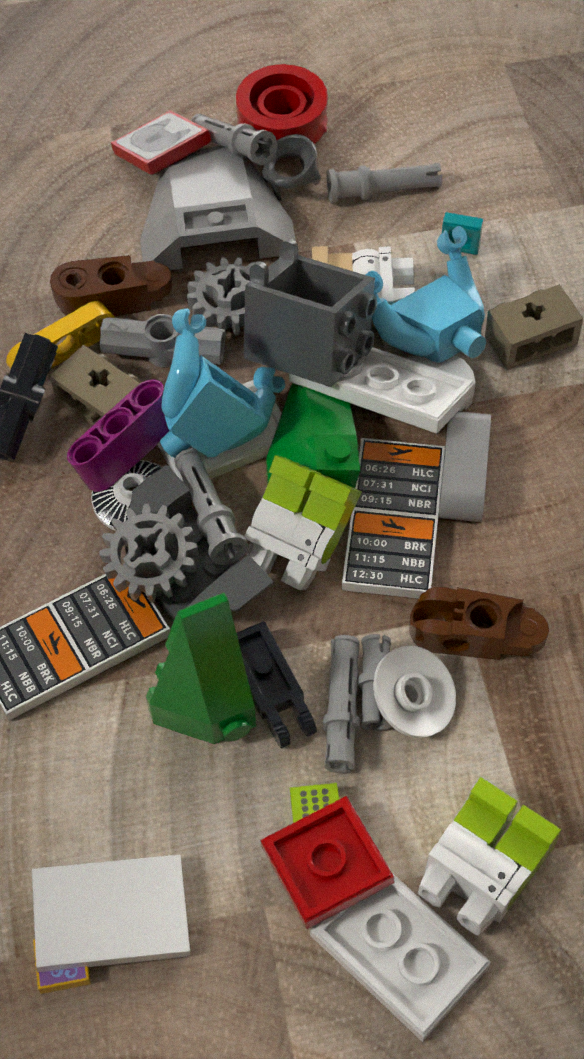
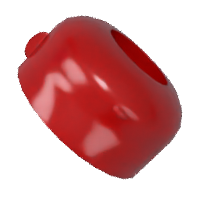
M270 65L251 72L239 84L236 92L237 124L245 123L251 125L256 131H269L273 133L276 140L288 135H303L308 137L314 145L327 132V88L324 82L310 70L296 65Z

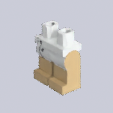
M328 246L312 247V259L364 275L369 271H376L383 279V288L377 294L380 299L385 298L389 305L415 292V287L393 288V285L414 284L413 258H391V246L379 247V252L373 249H363L355 253L328 254Z

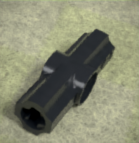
M24 334L11 370L5 374L0 387V460L14 462L29 421L33 422L45 392L43 385L57 354L58 346L49 339L37 334Z

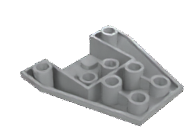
M224 146L198 149L161 170L140 239L143 262L155 261V263L164 264L169 270L183 269L180 247L256 238L259 258L279 256L280 244L287 238H292L296 241L291 218L249 157H236L230 152L228 147Z

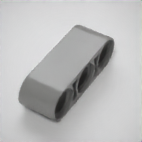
M458 411L448 421L438 518L482 522L491 414Z

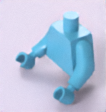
M457 226L452 231L455 244L450 241L446 230L440 234L437 240L439 250L444 254H449L450 260L447 261L448 276L440 277L392 305H389L385 298L380 299L377 294L383 288L381 276L376 271H369L365 274L375 278L374 295L377 296V307L372 316V321L381 338L397 349L416 356L425 357L435 363H442L459 352H463L470 358H476L483 352L486 346V338L481 335V325L485 319L484 306L473 280L467 257L462 256L460 248L467 241V234L461 226Z
M189 308L180 309L174 313L172 324L175 331L182 335L176 337L173 359L162 396V411L170 431L160 440V444L173 458H176L180 452L187 450L190 446L207 457H216L223 451L232 450L251 441L265 430L276 400L273 392L279 393L283 391L286 384L282 377L274 376L276 372L274 368L260 367L254 374L253 381L257 389L254 393L202 355L199 357V341L195 337V333H199L205 328L206 319L202 314L193 315L189 325Z

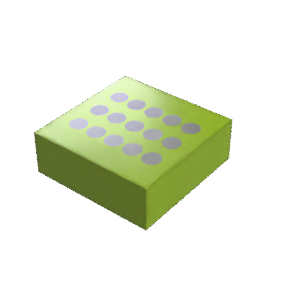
M337 783L290 787L293 823L339 800Z

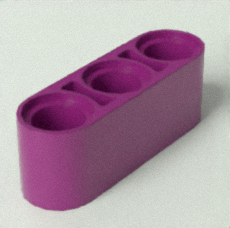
M153 379L140 383L69 448L67 460L89 490L100 492L114 485L170 431L162 411L164 385L161 381Z

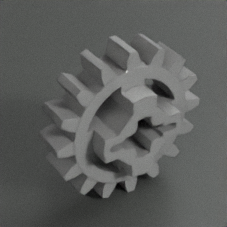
M221 258L220 266L215 267L214 264L208 262L206 263V273L197 270L194 272L195 281L188 282V308L192 310L193 315L202 314L205 317V327L212 328L215 325L220 329H225V331L227 328H232L235 335L240 334V327L244 326L245 285L250 282V267L255 264L254 262L245 267L242 266V258H237L234 264H228L226 258Z
M144 504L142 514L136 515L131 508L126 509L128 520L123 523L114 518L111 522L116 532L114 534L103 533L102 535L105 545L109 547L99 551L102 561L108 563L103 568L107 578H115L113 584L118 592L125 590L129 586V595L132 600H137L141 592H146L149 601L155 602L156 592L163 590L168 598L172 597L171 585L177 583L179 586L185 587L187 581L183 574L184 571H196L195 561L189 558L199 555L197 543L191 542L195 538L192 527L183 528L185 522L180 513L169 519L168 508L164 505L158 510L157 514L152 513L149 504ZM177 540L179 549L176 561H174L169 552L175 547L174 542ZM125 544L128 547L129 553L123 558L125 563L121 565V550ZM144 550H148L151 553L157 550V553L154 556H152L149 553H145L142 556V552Z

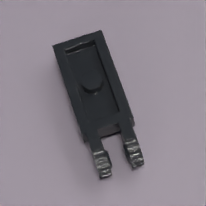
M262 621L237 632L254 705L262 720L266 719L278 746L282 749L291 743L289 731L278 714L290 707L293 709L300 729L307 737L317 733L314 719L304 702V692L266 622Z

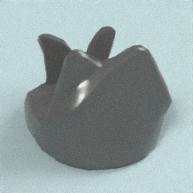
M294 134L277 140L275 157L271 162L264 165L262 170L266 183L272 184L274 195L278 201L282 200L279 187L290 189L311 182L317 185L321 180L318 171L316 146L308 137ZM296 156L300 158L303 171L297 176L284 177L275 171V164L283 157Z

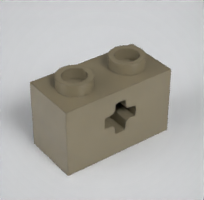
M559 284L545 290H536L530 295L512 302H503L488 310L485 337L505 368L509 370L578 344L583 317Z
M84 345L49 375L55 400L91 426L136 386L142 383L137 376L131 373L127 375L115 367L106 355L102 353L96 354Z

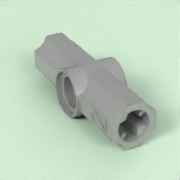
M167 314L154 315L147 321L107 317L103 319L101 326L100 349L101 353L148 357L149 361L155 366L170 367L176 337L182 334L175 331L172 324L173 316ZM205 327L201 332L195 333V337L199 341V357L202 355L213 364L220 365L223 363L226 341L225 329Z

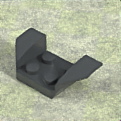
M168 465L162 467L133 489L130 508L136 515L142 514L144 504H149L154 514L158 513L162 505L167 506L169 519L180 513L185 522L183 528L191 526L195 535L191 542L197 543L199 555L189 557L195 561L196 571H184L183 574L187 585L185 587L179 586L177 583L171 585L173 596L170 598L164 594L163 590L156 592L155 601L173 622L179 610L221 593H225L231 612L240 611L274 584L273 580L250 555L227 565H217L212 562L208 554L210 545L207 538L200 535L196 527L198 514L192 507L190 489ZM177 540L174 542L175 547L169 552L174 561H176L179 549ZM125 545L124 547L127 555L129 552L128 547ZM224 545V551L227 552V546ZM144 550L142 552V556L145 553H149L152 556H154L157 553V550H155L152 553L148 550Z

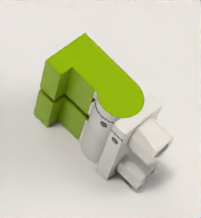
M275 455L269 470L272 473L262 501L254 513L252 524L248 527L244 536L246 540L251 541L247 555H250L265 573L271 572L278 554L289 559L281 581L298 590H306L317 571H326L331 560L329 558L339 542L362 491L324 476L290 459Z
M482 777L479 778L471 790L469 798L453 822L448 826L439 842L436 843L429 853L425 874L418 891L420 897L437 907H441L451 891L466 900L467 902L458 913L457 920L475 935H480L493 920L498 923L501 922L508 909L552 852L561 832L559 827L525 805H522L513 818L518 801ZM512 821V823H511L510 827L508 828V830L506 831V833L503 835V837L501 838V840L498 842V844L496 845L495 849H493V846L496 844V842L498 841V839L500 838V836L503 834V832L505 831V829L508 827V825H509L510 822Z

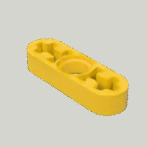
M99 301L90 302L35 333L49 339L55 345L63 337L67 336L63 342L57 345V354L51 369L69 359L83 345L88 348L100 341L103 319L107 317L115 318L103 303ZM21 342L16 344L7 355L6 363L10 369Z

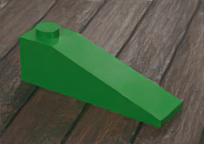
M292 383L266 458L267 485L272 475L269 470L276 455L290 459L324 476L355 488L360 473L357 434L350 403Z
M221 593L179 610L165 644L169 654L166 661L158 663L155 670L158 678L157 685L150 687L146 694L152 722L155 725L211 744H217L224 740L227 742L239 740L246 736L252 728L257 727L255 706L229 601L225 593Z

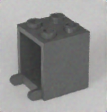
M287 238L280 244L279 259L268 267L264 262L258 261L250 267V282L245 285L244 359L332 387L344 374H348L363 356H367L373 347L374 333L371 332L372 316L377 307V296L374 295L375 278L298 255L297 242L292 238Z

